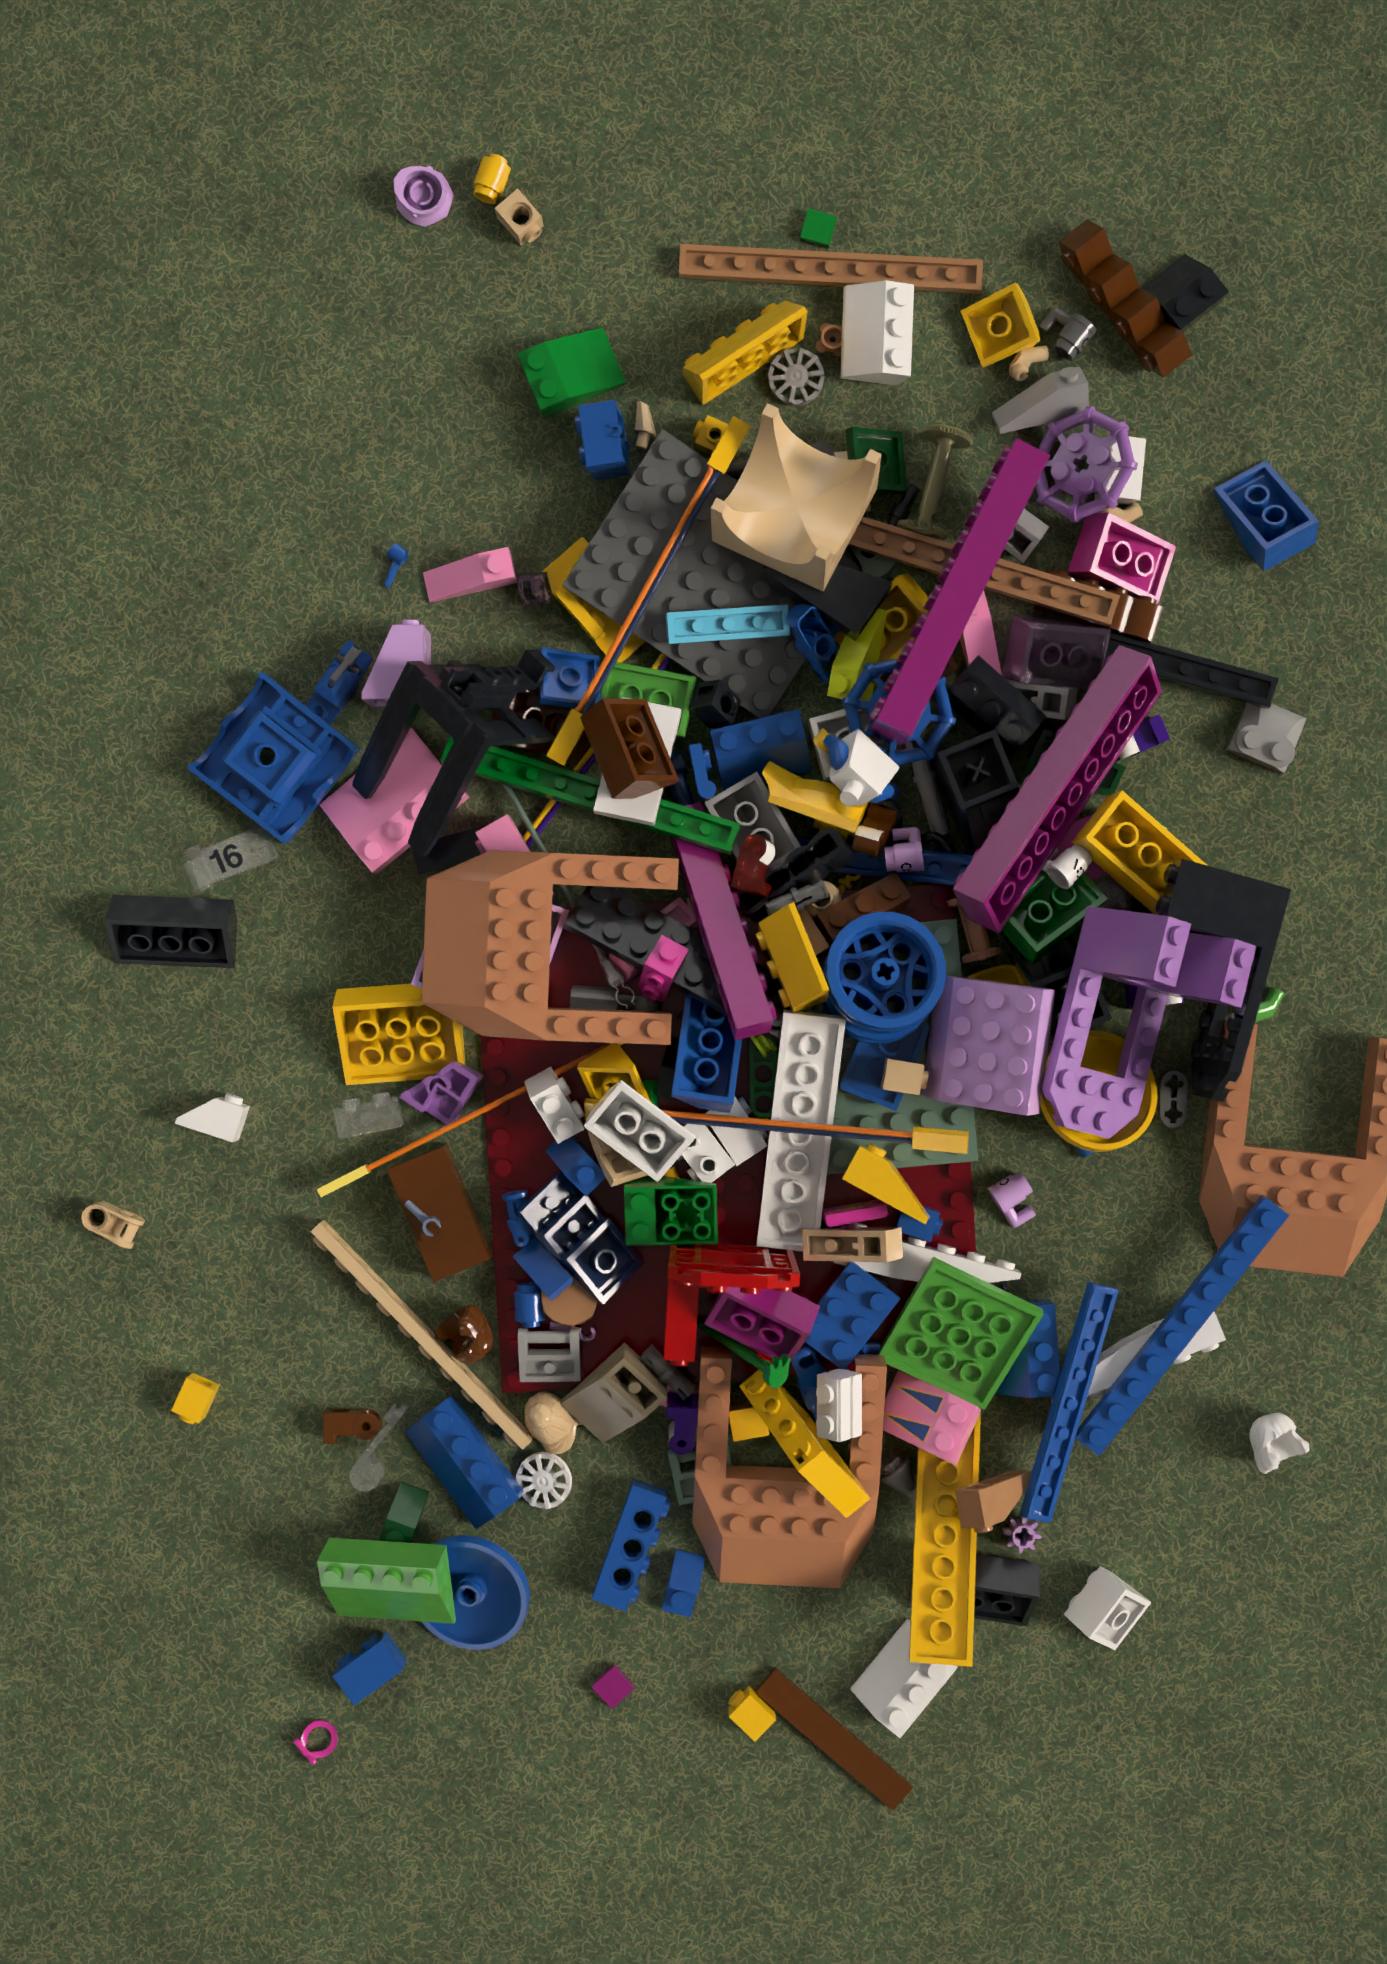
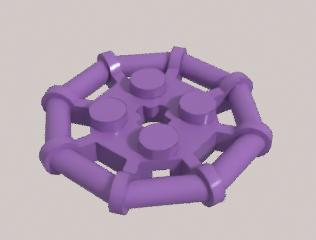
M1086 406L1081 412L1056 422L1051 421L1047 425L1048 430L1038 449L1049 454L1057 438L1061 445L1053 460L1047 461L1036 483L1038 504L1041 507L1046 506L1069 518L1070 522L1078 523L1084 517L1102 510L1114 509L1118 505L1117 500L1132 472L1137 470L1138 465L1134 461L1128 436L1129 426L1124 421L1119 422L1096 411L1094 406ZM1084 424L1083 432L1079 434L1074 433L1068 437L1065 435V431ZM1095 425L1110 431V434L1105 439L1094 435ZM1116 442L1121 457L1119 462H1115L1111 453L1113 451L1112 446ZM1088 457L1086 462L1089 464V468L1087 470L1082 469L1079 473V461ZM1045 469H1051V475L1055 480V485L1050 489ZM1119 470L1115 480L1113 481L1108 491L1106 486L1108 485L1114 471ZM1065 491L1074 496L1073 504L1070 505L1056 497ZM1091 493L1101 494L1102 498L1083 505L1084 498L1089 497L1087 495Z

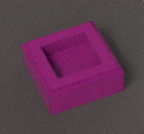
M615 1664L595 1680L591 1686L611 1709L634 1690V1685Z

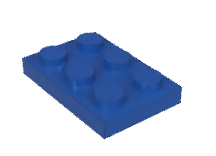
M923 1023L907 1037L887 1044H869L857 1041L839 1088L897 1111L903 1093L880 1088L885 1058L916 1063L930 1025Z
M848 1262L817 1302L820 1308L810 1335L805 1342L840 1369H846L894 1308L900 1297L858 1264Z

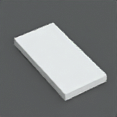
M648 702L671 759L682 711L680 708ZM602 774L593 810L594 814L654 826L663 788L635 799H612Z

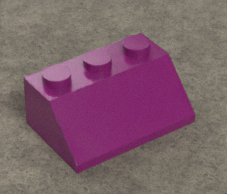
M727 1287L726 1292L719 1293L704 1324L772 1359L774 1355L781 1358L782 1354H785L792 1361L810 1335L820 1306L791 1291L760 1289V1294H745L740 1292V1288Z

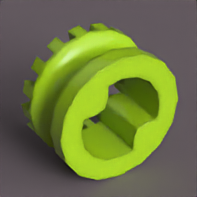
M761 1034L750 1037L764 1058L769 1050H777L773 1042Z

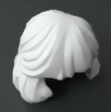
M1272 1413L1259 1417L1250 1429L1249 1435L1254 1458L1259 1471L1263 1474L1279 1468L1280 1461L1296 1455H1303L1309 1451V1443L1295 1432L1296 1426L1294 1422L1282 1413Z

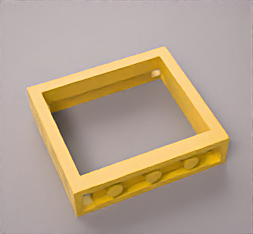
M758 1370L739 1386L797 1471L844 1517L848 1518L871 1499L830 1441L817 1436L816 1422L813 1417L782 1385L778 1388L770 1387L763 1380V1372ZM802 1456L804 1461L799 1464L797 1459Z

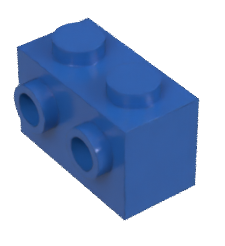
M387 1631L380 1636L376 1634L371 1635L361 1644V1650L354 1655L351 1651L348 1652L336 1663L338 1667L333 1674V1678L353 1705L359 1703L405 1667L407 1659Z

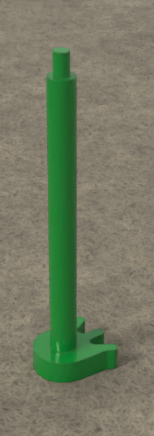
M697 1317V1327L763 1372V1380L767 1385L772 1388H778L786 1381L791 1361L790 1357L782 1354L781 1358L774 1355L772 1363L768 1360H763L736 1340L705 1325L706 1319Z

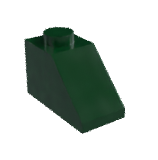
M401 1482L379 1541L412 1543L430 1491Z

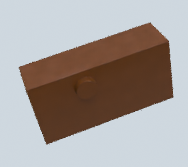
M448 1144L387 1169L433 1282L487 1261L493 1256ZM408 1200L428 1217L435 1216L440 1220L441 1228L434 1221L426 1224V1228L433 1233V1236H428L423 1232V1224L404 1206Z

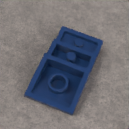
M557 1171L515 1211L556 1260L602 1305L644 1264V1261L632 1246L626 1245L625 1237L610 1218L603 1217L588 1196L580 1194L562 1171Z

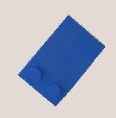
M1266 460L1214 488V494L1246 552L1263 572L1316 543L1319 521Z

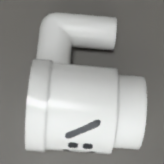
M1074 844L1054 861L1049 859L1042 870L1047 872L1050 879L1057 886L1068 889L1088 869L1087 866L1092 863V857L1084 847ZM1056 848L1050 859L1058 853V848Z

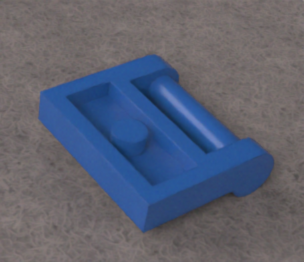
M699 743L689 745V753L699 800L704 803L716 796V786L712 781L708 780L707 772L712 771L709 750H702V745Z

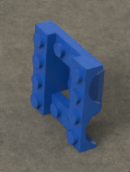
M260 672L257 676V682L248 697L234 712L226 716L220 724L219 733L212 744L196 761L188 766V769L279 841L289 844L362 748L300 702L268 674ZM265 748H271L275 753V759L270 765H264L260 760V753Z

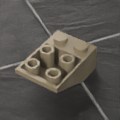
M623 1343L560 1401V1404L602 1443L645 1419L667 1399V1384L665 1382L661 1383L658 1380L659 1376L640 1360V1356L626 1343Z

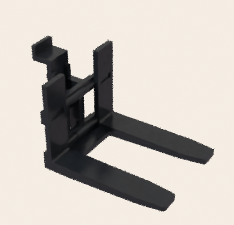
M525 650L517 666L482 667L480 664H462L459 660H449L447 664L426 665L423 661H407L360 760L352 786L364 799L372 798L385 778L420 708H423L454 740L417 815L408 839V844L421 857L427 856L441 837L489 747L554 741L556 737L537 719H519L517 714L510 708V705L517 693L525 692L526 690H537L546 673L553 672L555 666L538 650ZM491 708L502 720L484 721L481 715L474 709Z

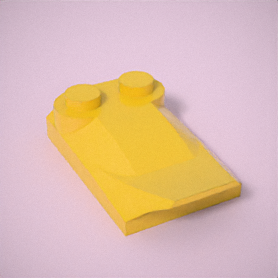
M771 761L768 762L762 772L769 787L770 796L768 802L850 832H856L865 814L868 802L862 806L857 804L847 806L841 802L840 794L842 791L835 784L801 778Z

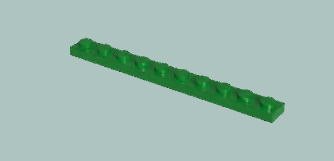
M451 736L440 760L442 764L454 742ZM493 746L488 748L474 774L594 812L601 782L599 779ZM663 799L660 800L654 826L613 818L727 855H731L740 829V823Z

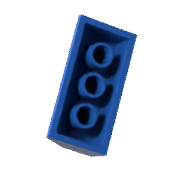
M688 995L685 996L671 1096L699 1109L730 1113L734 1103L742 1039L735 1041L727 1016Z
M453 1395L404 1431L475 1529L496 1517L517 1501L524 1493L521 1486Z

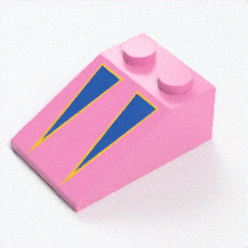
M898 1370L885 1398L883 1431L956 1466L981 1409L951 1393Z

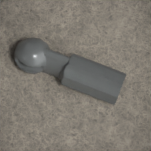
M573 985L571 989L570 1008L661 1011V1002L648 999L641 991L634 995L633 1003L631 1002L633 995L621 994L619 991L617 999L620 1003H618L615 996L616 988Z

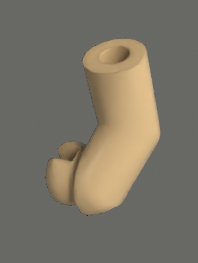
M1047 346L1031 347L1017 352L1009 365L1010 376L1016 381H1024L1028 377L1026 373H1028L1031 363L1048 360L1049 351Z
M1137 502L1124 509L1115 507L1114 509L1108 508L1097 512V514L1111 513L1129 523L1143 515V511Z

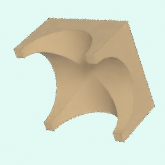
M767 403L761 415L760 428L753 450L740 479L724 501L716 498L711 506L712 541L818 590L824 591L877 490L881 453L870 449L867 456L856 460L841 459L825 454L806 444L792 433L781 419L779 408Z

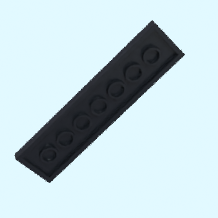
M587 886L565 920L563 929L642 971L645 962L661 935L688 948L689 951L673 978L671 987L727 1016L701 933L615 887ZM755 964L758 974L763 973L766 980L767 991L764 993L767 1002L772 1001L776 1011V1019L773 1020L771 1032L761 1035L780 1044L783 1009H791L790 1007L784 1008L780 1000L778 990H781L782 987L779 979H772L767 968Z

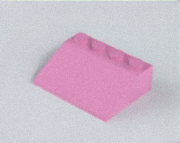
M410 728L385 778L371 799H364L352 786L354 775L319 804L372 873H380L411 847L408 844V839L417 815L442 767V763L417 733ZM466 792L456 808L470 798Z

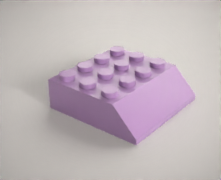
M946 975L943 993L931 1013L924 1070L928 1071V1082L926 1090L922 1089L921 1095L941 1102L1026 1116L1040 1114L1055 990Z

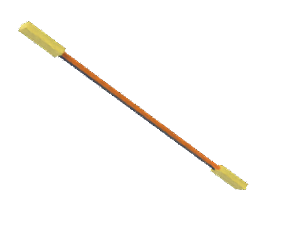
M607 1043L583 1055L582 1057L554 1070V1073L556 1074V1076H558L570 1070L571 1068L577 1066L581 1061L606 1048L612 1043ZM526 1085L369 1165L365 1164L318 1188L317 1191L320 1197L370 1173L374 1168L526 1092Z

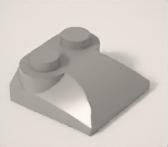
M1246 703L1226 751L1284 774L1287 766L1294 759L1295 747L1306 718L1272 703L1269 709Z

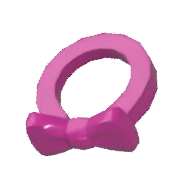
M314 1720L303 1730L301 1738H295L293 1743L310 1764L314 1765L317 1762L316 1758L326 1757L336 1748L338 1741L337 1731L328 1721ZM316 1727L328 1729L332 1738L329 1746L324 1750L309 1751L305 1745L310 1731Z

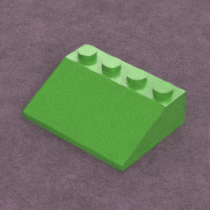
M342 1538L328 1539L317 1560L321 1587L338 1616L455 1623L456 1616L447 1545Z

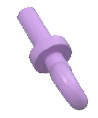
M550 1322L549 1329L557 1331H570V1328H579ZM580 1328V1339L582 1341L594 1339L596 1335L594 1328H590L592 1332L590 1336L583 1335L581 1333L582 1328Z

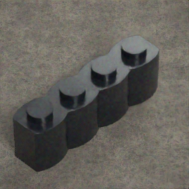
M827 828L820 831L810 840L808 845L796 848L788 854L783 863L769 867L761 874L757 881L745 884L736 892L741 912L756 923L769 917L764 902L789 893L791 888L799 889L819 879L824 880L830 871L840 869L848 864L854 857L855 852L845 836L836 829Z

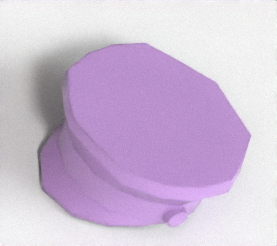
M410 166L401 169L393 181L397 209L404 218L413 224L426 227L447 217L454 194L443 174L433 170L431 166Z

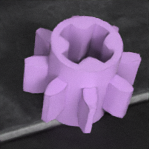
M1021 1515L1020 1518L1015 1520L1009 1516L1008 1518L1011 1522L1009 1527L1002 1528L1004 1534L1010 1535L1005 1541L1007 1546L1011 1547L1015 1544L1020 1554L1023 1552V1548L1030 1547V1549L1035 1550L1033 1545L1035 1539H1041L1042 1537L1038 1531H1033L1038 1526L1037 1521L1031 1520L1028 1522ZM1022 1528H1025L1028 1534L1024 1533L1022 1538H1018L1016 1533H1021Z

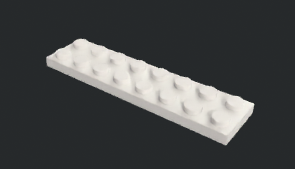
M783 1009L771 1120L833 1125L846 1022L844 1016L802 1011L792 1012V1010ZM769 1131L757 1247L803 1251L802 1230L820 1229L831 1136Z

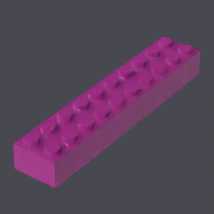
M1016 438L1011 447L1005 445L991 470L993 473H991L978 496V499L982 502L977 501L964 524L969 530L963 529L951 550V554L955 555V558L949 557L937 581L942 583L941 586L935 585L923 607L928 610L927 614L922 612L909 635L914 638L913 642L908 640L896 661L897 664L901 665L899 670L894 668L882 691L887 693L885 698L880 696L869 715V719L873 720L870 727L872 731L902 746L911 737L1050 457L1049 454Z
M1119 645L1113 655L1106 659L1104 668L1098 677L1091 681L1087 693L1081 702L1074 706L1070 718L1064 727L1059 728L1055 740L1048 750L1042 753L1038 765L1031 775L1024 779L1022 788L1016 797L1007 804L1005 813L999 822L992 826L988 838L982 847L975 851L967 869L957 877L953 891L969 920L1000 933L1161 694L1162 689L1151 656Z

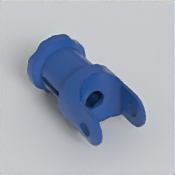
M524 1189L502 1195V1200L506 1201L509 1215L507 1226L513 1234L515 1244L519 1247L526 1246L533 1238V1232L515 1212L527 1201L529 1191Z

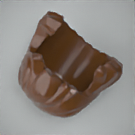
M466 1305L459 1308L450 1317L446 1318L434 1332L435 1339L452 1342L454 1344L451 1352L452 1356L459 1362L467 1365L475 1364L480 1359H483L493 1345L492 1329L483 1316L482 1311L474 1305Z

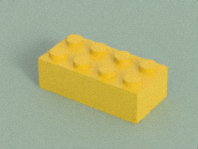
M1124 791L1108 795L1072 841L1073 844L1084 847L1091 855L1092 861L1156 915L1159 914L1156 913L1158 898L1161 894L1164 895L1167 885L1164 882L1165 871L1168 865L1173 863V860L1185 859L1207 865Z

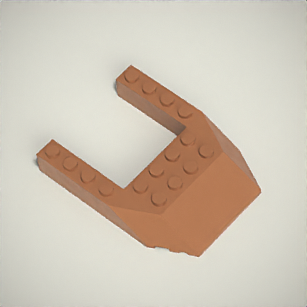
M490 850L427 878L422 1003L482 1036L546 1041L670 1045L672 1014L669 1012L548 1007L553 884L677 890L679 859Z
M1228 1021L1224 1022L1221 1033L1222 1038H1228ZM1254 1024L1241 1075L1236 1082H1228L1225 1087L1228 1089V1095L1223 1102L1210 1099L1199 1193L1200 1205L1205 1213L1218 1251L1260 1196H1265L1289 1214V1216L1251 1263L1250 1267L1343 1277L1380 1221L1387 1197V1039L1368 1038L1355 1157L1244 1144L1258 1024Z
M701 1346L692 1524L719 1582L840 1588L874 1532L880 1485L887 1373L884 1355L857 1354L853 1359L852 1371L862 1374V1435L848 1439L847 1466L871 1499L846 1518L796 1468L726 1465L732 1351L727 1347Z

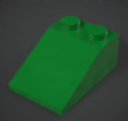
M603 327L545 341L517 353L520 365L543 419L626 384Z
M1044 871L1037 876L1001 931L1033 965L1055 949L1083 924L1087 906L1100 908L1107 902L1108 898L1085 873L1070 888L1063 889L1057 886L1050 879L1047 872Z

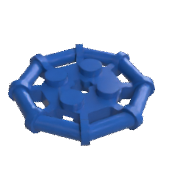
M897 659L874 664L868 662L863 665L864 670L848 695L842 698V705L845 706L850 734L857 729L862 731L858 709L866 710V715H868L869 719V715L880 696L885 698L887 693L882 691L885 683L882 682L879 675L891 673L894 668L899 670L901 665L896 663ZM940 677L934 689L940 716L931 714L930 702L928 701L911 737L906 741H913L918 749L895 753L898 743L872 731L870 727L873 720L869 719L868 723L869 729L863 733L867 737L874 734L889 744L888 751L880 746L878 747L897 765L921 760H932L940 743L951 726H955L956 722L952 715L946 688L948 681L945 677ZM872 681L877 689L868 702L860 701V697ZM929 722L938 724L927 743H924L920 735Z

